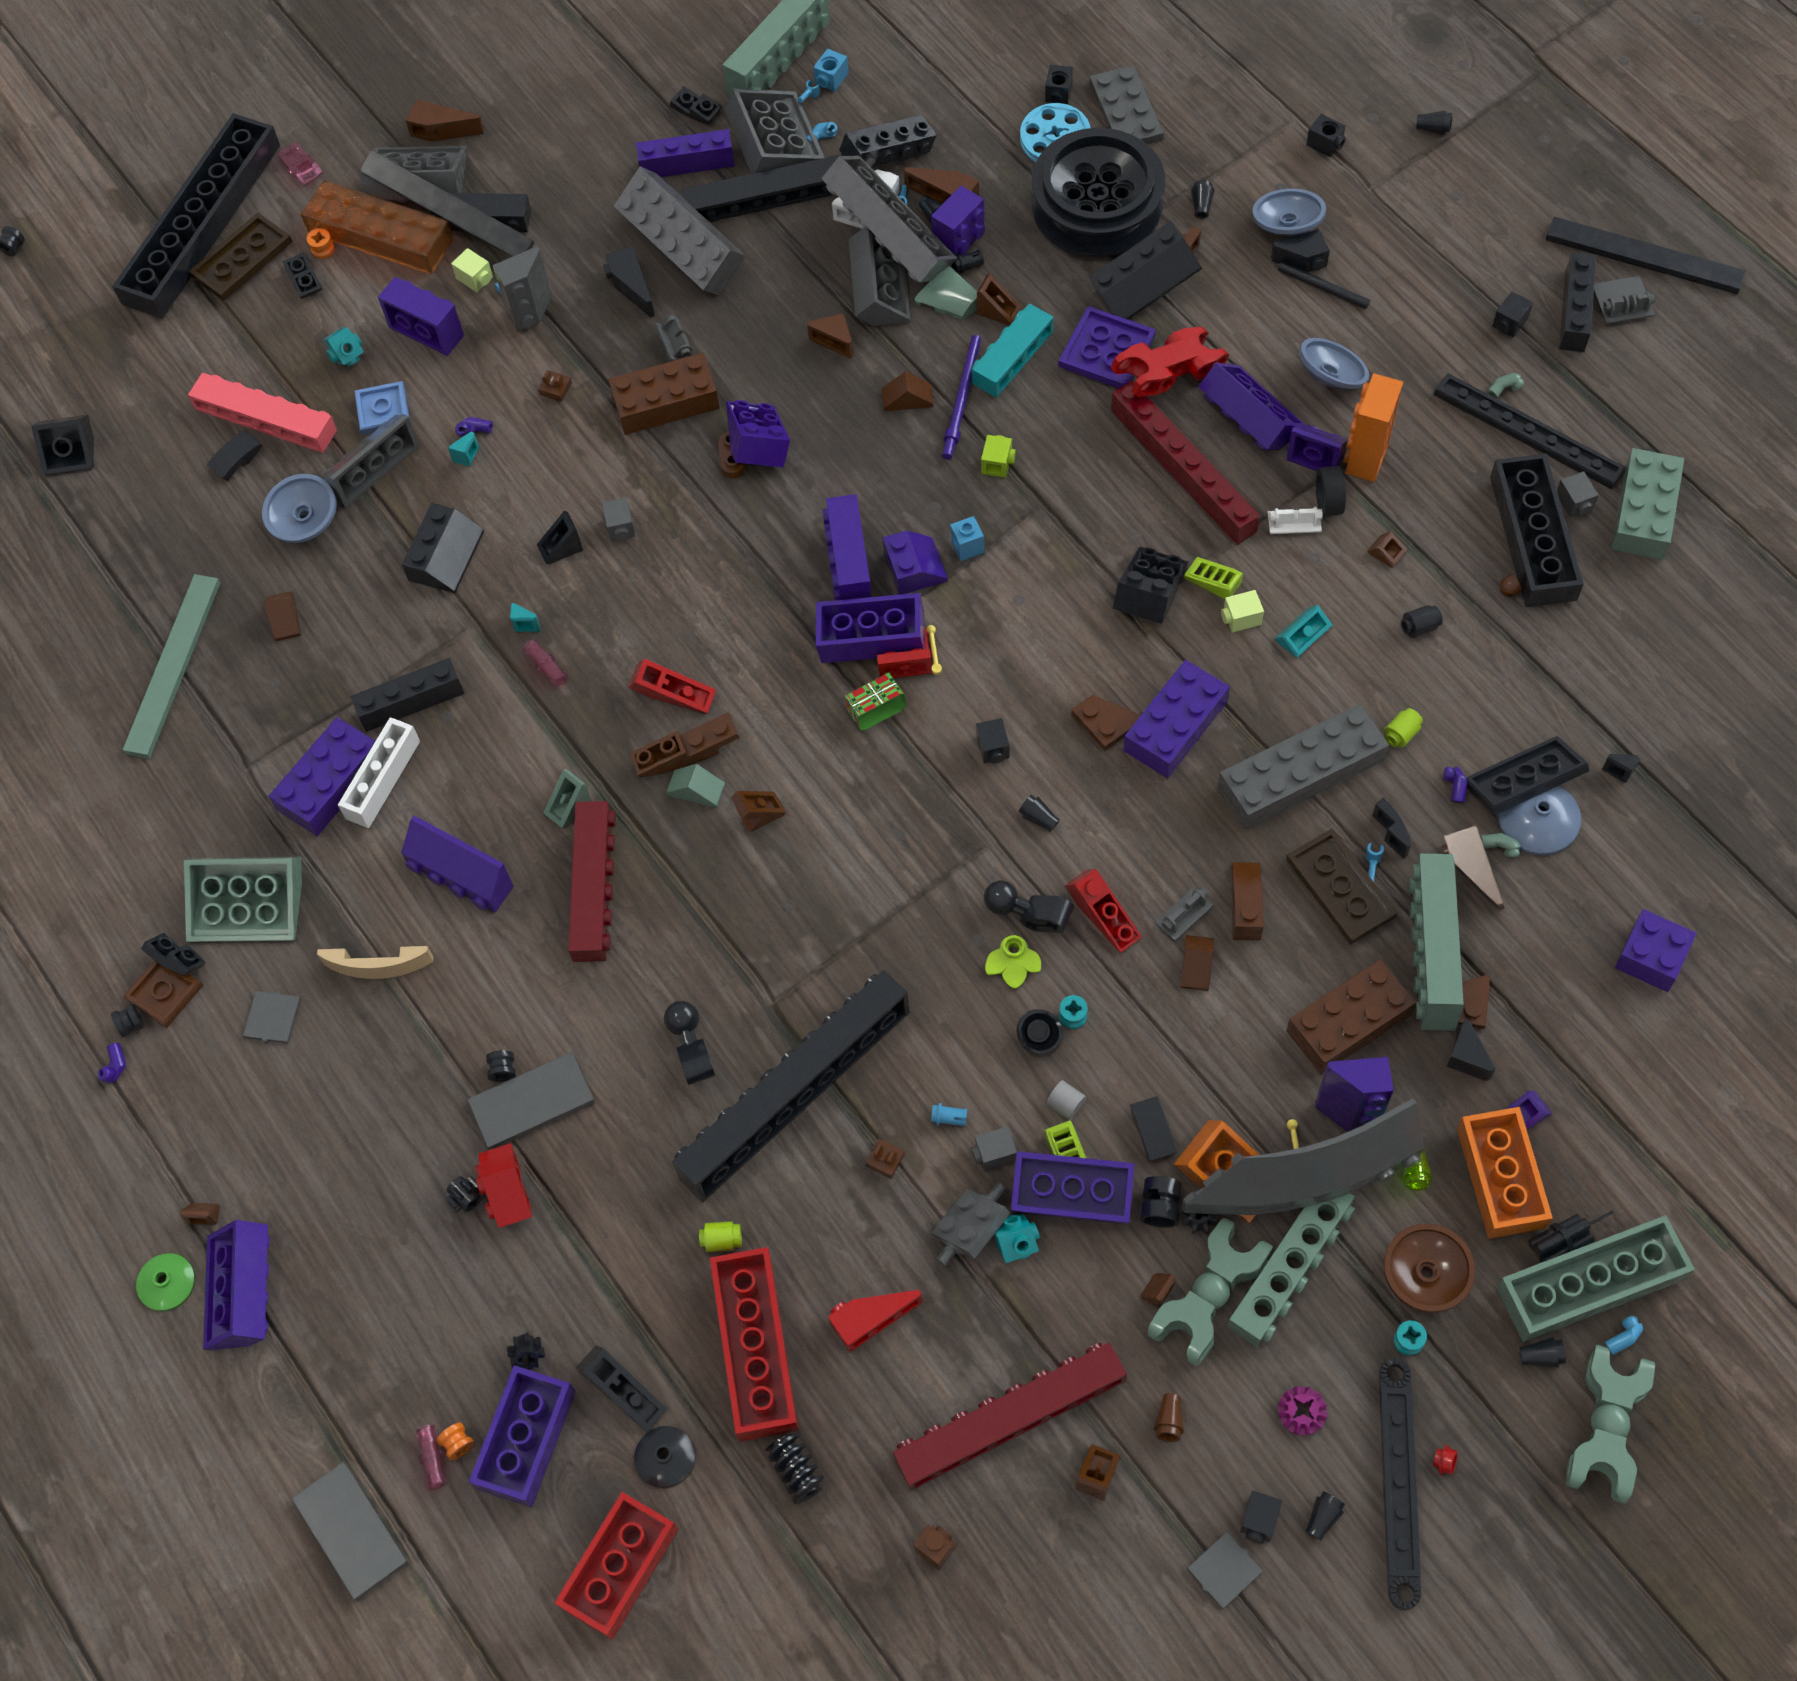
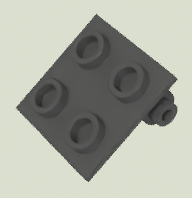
M1640 276L1594 283V293L1606 324L1655 315L1651 304L1655 303V295L1645 291Z

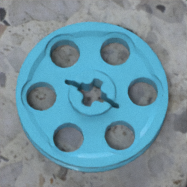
M1062 103L1041 105L1033 109L1022 122L1020 129L1022 149L1031 160L1036 162L1041 153L1035 152L1033 150L1035 147L1043 146L1046 148L1056 139L1068 133L1090 128V124L1081 111L1070 105ZM1049 113L1054 118L1052 120H1045L1042 116ZM1073 117L1077 122L1068 124L1065 122V119ZM1036 128L1039 132L1031 135L1026 130Z

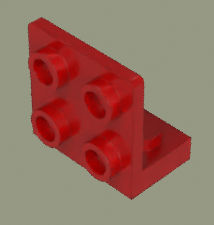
M926 627L925 649L915 648L910 651L897 653L890 651L877 655L879 676L889 673L892 678L932 674Z

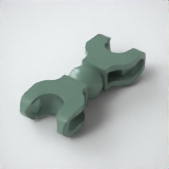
M1222 1218L1208 1237L1210 1261L1206 1266V1273H1203L1194 1281L1192 1292L1189 1291L1185 1298L1164 1303L1148 1328V1337L1157 1342L1162 1341L1173 1330L1187 1331L1192 1337L1187 1349V1361L1193 1366H1199L1214 1345L1212 1321L1216 1316V1309L1221 1308L1228 1301L1230 1291H1233L1237 1284L1257 1279L1273 1253V1246L1265 1241H1260L1250 1252L1241 1253L1235 1251L1229 1245L1234 1236V1222L1228 1218Z
M1598 1344L1595 1346L1590 1354L1585 1373L1586 1384L1596 1398L1595 1410L1591 1416L1593 1433L1590 1435L1589 1441L1581 1444L1569 1458L1565 1484L1568 1487L1578 1489L1586 1480L1589 1471H1600L1607 1475L1611 1481L1612 1499L1622 1504L1629 1500L1634 1488L1637 1467L1633 1458L1626 1450L1627 1438L1625 1437L1628 1436L1631 1427L1628 1414L1632 1410L1633 1405L1639 1403L1652 1388L1655 1372V1363L1653 1361L1642 1358L1635 1367L1633 1375L1621 1376L1610 1365V1350Z

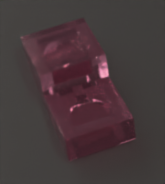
M298 142L278 152L279 159L302 185L323 174L310 154L307 155Z

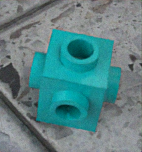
M341 327L322 340L328 348L326 353L334 364L337 362L338 365L346 364L349 367L360 360L359 355L364 352L361 348L363 345L362 341L356 333L352 334L348 327Z
M1024 1213L1008 1216L994 1234L998 1251L1005 1263L1016 1259H1025L1032 1253L1039 1251L1036 1240L1040 1238L1038 1229L1034 1222L1029 1223Z

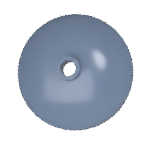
M1281 189L1270 192L1259 198L1253 206V219L1255 223L1269 233L1283 236L1299 235L1311 231L1324 220L1326 215V205L1323 199L1315 193L1302 189Z
M1310 338L1305 340L1299 348L1300 359L1304 367L1317 381L1325 386L1353 390L1363 387L1364 383L1369 379V371L1365 363L1352 351L1338 343L1322 338Z
M297 474L285 478L276 484L265 498L262 507L264 525L275 538L283 542L301 543L311 540L320 535L332 522L336 512V496L330 485L316 475Z
M1557 786L1498 813L1497 821L1503 834L1518 840L1521 846L1519 850L1533 855L1544 856L1561 852L1573 843L1581 827V813L1572 795L1564 788ZM1539 807H1544L1547 811H1541Z

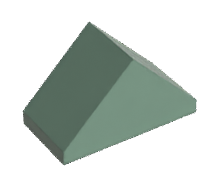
M698 764L674 770L666 795L717 808L725 788V782Z
M567 769L562 771L543 812L561 828H565L575 818L576 802H591L586 784Z

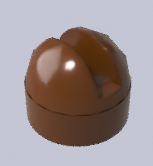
M1514 574L1506 576L1501 580L1500 591L1504 596L1511 597L1522 593L1521 585Z

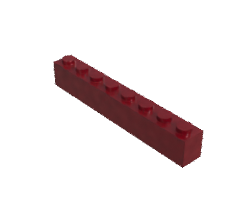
M1133 381L1112 393V413L1236 545L1257 533L1260 518L1258 512L1147 396L1137 397L1132 393L1131 390L1135 384Z
M1109 1342L1103 1346L1101 1343H1097L1089 1347L1085 1351V1355L1077 1359L1075 1356H1072L1060 1362V1368L1050 1373L1048 1370H1043L1032 1377V1382L1024 1386L1018 1383L1005 1391L1006 1395L996 1400L994 1397H990L978 1404L979 1409L969 1414L967 1411H962L951 1418V1423L943 1427L940 1424L934 1425L924 1432L925 1436L915 1441L913 1438H909L899 1443L893 1455L910 1491L1126 1382L1127 1373L1111 1343Z

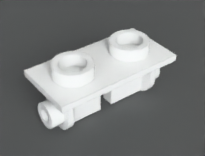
M1317 507L1299 510H1278V508H1275L1274 511H1268L1270 534L1322 532V509H1317Z

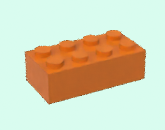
M1373 373L1370 383H1364L1360 403L1357 402L1354 410V419L1350 428L1351 434L1343 463H1347L1345 474L1375 482L1390 441L1403 381Z
M1520 1107L1462 1117L1457 1131L1488 1239L1546 1229L1553 1217Z

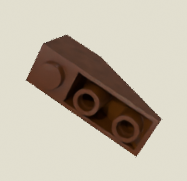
M416 100L405 120L411 137L427 141H438L484 133L480 115Z

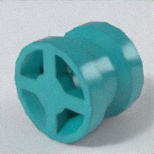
M1076 995L1064 998L1059 1007L1060 1022L1067 1029L1081 1028L1087 1020V1003L1083 998Z
M1411 1320L1405 1321L1398 1327L1393 1337L1394 1346L1399 1353L1405 1356L1416 1355L1425 1345L1427 1333L1420 1323Z

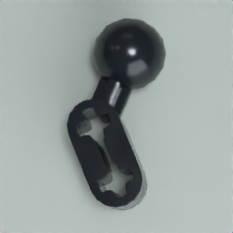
M1003 880L991 883L985 889L983 896L987 909L993 914L1004 915L1011 911L1022 916L1020 922L1023 926L1037 932L1062 933L1074 909V905L1069 900L1060 896L1032 895L1029 901L1018 896L1015 886Z
M675 1001L665 1010L663 1018L667 1030L679 1037L681 1046L676 1047L688 1085L715 1077L704 1040H697L694 1031L699 1022V1012L690 1002Z

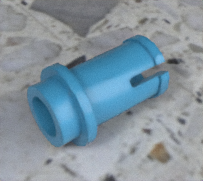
M942 1103L933 1105L931 1122H936L937 1126H939V1123L965 1127L967 1109L942 1106Z

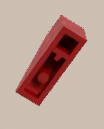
M645 658L636 665L628 686L629 689L650 698L704 714L708 713L716 689Z
M919 1290L853 1299L847 1304L841 1302L830 1311L831 1315L828 1316L829 1324L849 1353H851L923 1303L922 1294Z

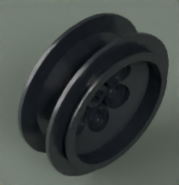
M1087 128L1068 133L1046 147L1035 163L1032 173V214L1039 230L1049 241L1073 254L1088 257H1107L1124 253L1151 235L1161 220L1165 190L1163 165L1149 145L1129 133L1109 128Z

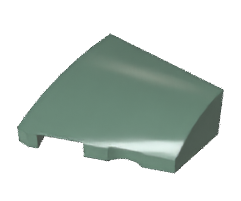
M948 266L914 298V303L917 306H921L923 303L935 307L936 312L948 313L954 318L963 320L977 310V291Z

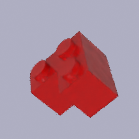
M512 1143L479 1153V1165L475 1166L478 1176L476 1182L480 1194L486 1193L489 1202L485 1203L490 1220L495 1218L498 1228L531 1218V1204L522 1182L520 1165Z

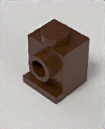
M928 1524L913 1546L917 1554L940 1570L958 1544L952 1540V1536L940 1526L935 1527L934 1525L931 1527Z

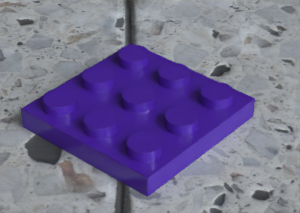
M1088 306L1058 361V367L1116 388H1121L1132 381L1134 375L1127 373L1117 375L1110 369L1114 358L1130 346L1144 342L1150 347L1156 336V329Z

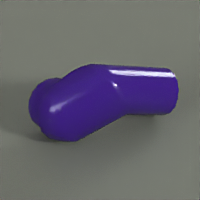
M113 1043L107 1046L110 1063L98 1071L99 1080L108 1084L117 1081L126 1067L120 1043Z

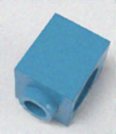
M830 49L824 52L813 67L815 84L819 83L820 87L834 92L849 73L847 56Z
M974 516L950 524L951 543L960 561L984 553V535Z

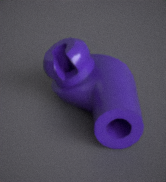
M468 417L456 425L455 432L461 438L469 432L491 433L493 422Z
M1446 767L1443 779L1445 781H1452L1451 801L1464 803L1467 778L1459 767Z

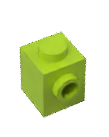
M987 435L981 458V474L1006 478L1009 464H1014L1016 449H1012L1011 438L1001 435Z

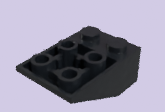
M1139 547L1118 582L1113 609L1162 624L1171 608L1189 561L1182 560L1176 555H1166L1157 552L1153 548Z

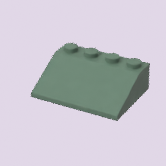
M301 857L193 858L184 860L186 942L296 940L302 888Z

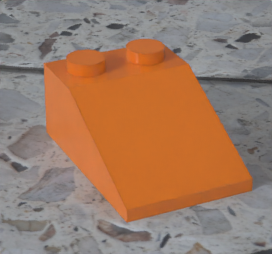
M1208 1120L1173 1165L1202 1189L1205 1187L1203 1182L1218 1169L1222 1168L1225 1172L1231 1167V1158L1238 1152L1242 1157L1259 1154L1222 1120ZM1237 1215L1247 1223H1250L1255 1215Z

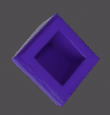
M1532 1090L1526 1092L1507 1107V1109L1520 1107L1526 1130L1552 1114L1538 1094Z

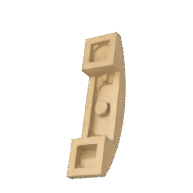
M428 946L400 947L399 957L351 959L346 949H318L317 955L322 963L331 970L347 976L365 979L397 977L417 971L433 962V955Z

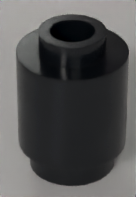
M1426 605L1403 614L1401 628L1411 638L1429 633L1442 625V614L1437 606Z

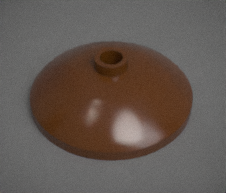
M1417 1224L1402 1230L1389 1244L1384 1257V1274L1391 1291L1405 1305L1421 1312L1438 1313L1456 1307L1467 1297L1475 1279V1262L1467 1244L1450 1229L1436 1224ZM1422 1270H1428V1271H1430L1431 1277H1430V1278L1424 1277V1276L1421 1274V1271H1422Z

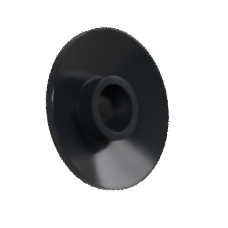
M661 1426L647 1432L639 1441L635 1451V1465L639 1475L648 1484L659 1488L672 1487L684 1481L691 1473L695 1463V1449L692 1441L682 1430L671 1426ZM666 1449L669 1451L668 1457L663 1460L659 1459V1452Z

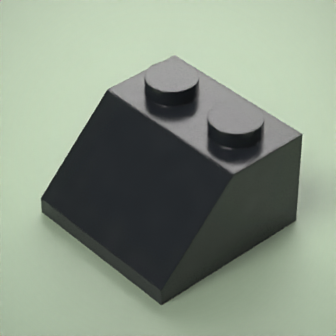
M88 414L39 421L31 426L43 475L94 467V437Z

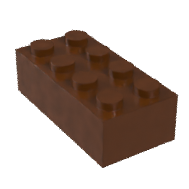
M704 352L608 379L625 435L720 409L717 390Z
M1380 959L1291 1017L1286 1032L1320 1075L1325 1073L1328 1062L1345 1060L1410 1017L1416 1002Z

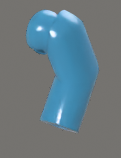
M834 122L819 123L812 129L813 135L816 136L817 141L832 138L836 135L838 127ZM807 135L806 139L812 142L810 135Z

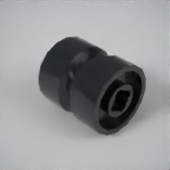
M1152 1176L1144 1180L1143 1197L1147 1201L1142 1203L1141 1222L1161 1228H1170L1178 1225L1180 1207L1176 1203L1181 1199L1182 1183L1179 1180L1164 1176Z

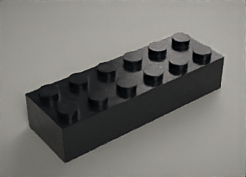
M1547 454L1495 460L1490 479L1516 575L1521 585L1525 607L1577 601L1584 583Z

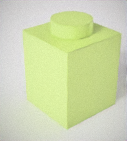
M468 248L451 263L456 279L476 292L483 286H486L493 278L489 262Z
M1256 590L1226 597L1224 609H1221L1223 622L1229 624L1233 633L1262 625L1264 610Z

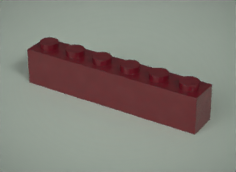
M608 801L576 802L569 930V954L573 962L606 961V951L611 950V936L607 934V926L612 925V911L608 909V901L613 900V886L609 884V876L614 875V862L610 860V851H615V837L611 835V827L616 826V813L611 811Z

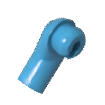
M1632 1315L1622 1321L1626 1331L1605 1341L1613 1355L1633 1345L1643 1332L1642 1323L1639 1324L1636 1316Z

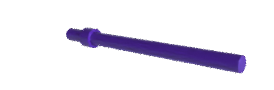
M978 335L971 337L950 426L946 429L944 436L945 446L942 457L947 460L952 459L955 445L958 444L960 438L959 427L972 378L971 368L976 361L981 337Z

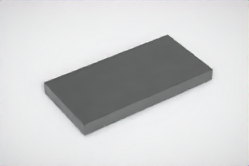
M572 1052L468 1099L489 1150L502 1146L595 1103Z
M345 1462L292 1498L354 1600L357 1601L409 1563Z

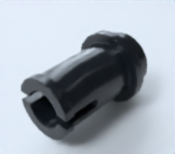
M979 249L964 255L956 254L957 259L952 264L955 272L964 273L966 269L983 265V254H981Z

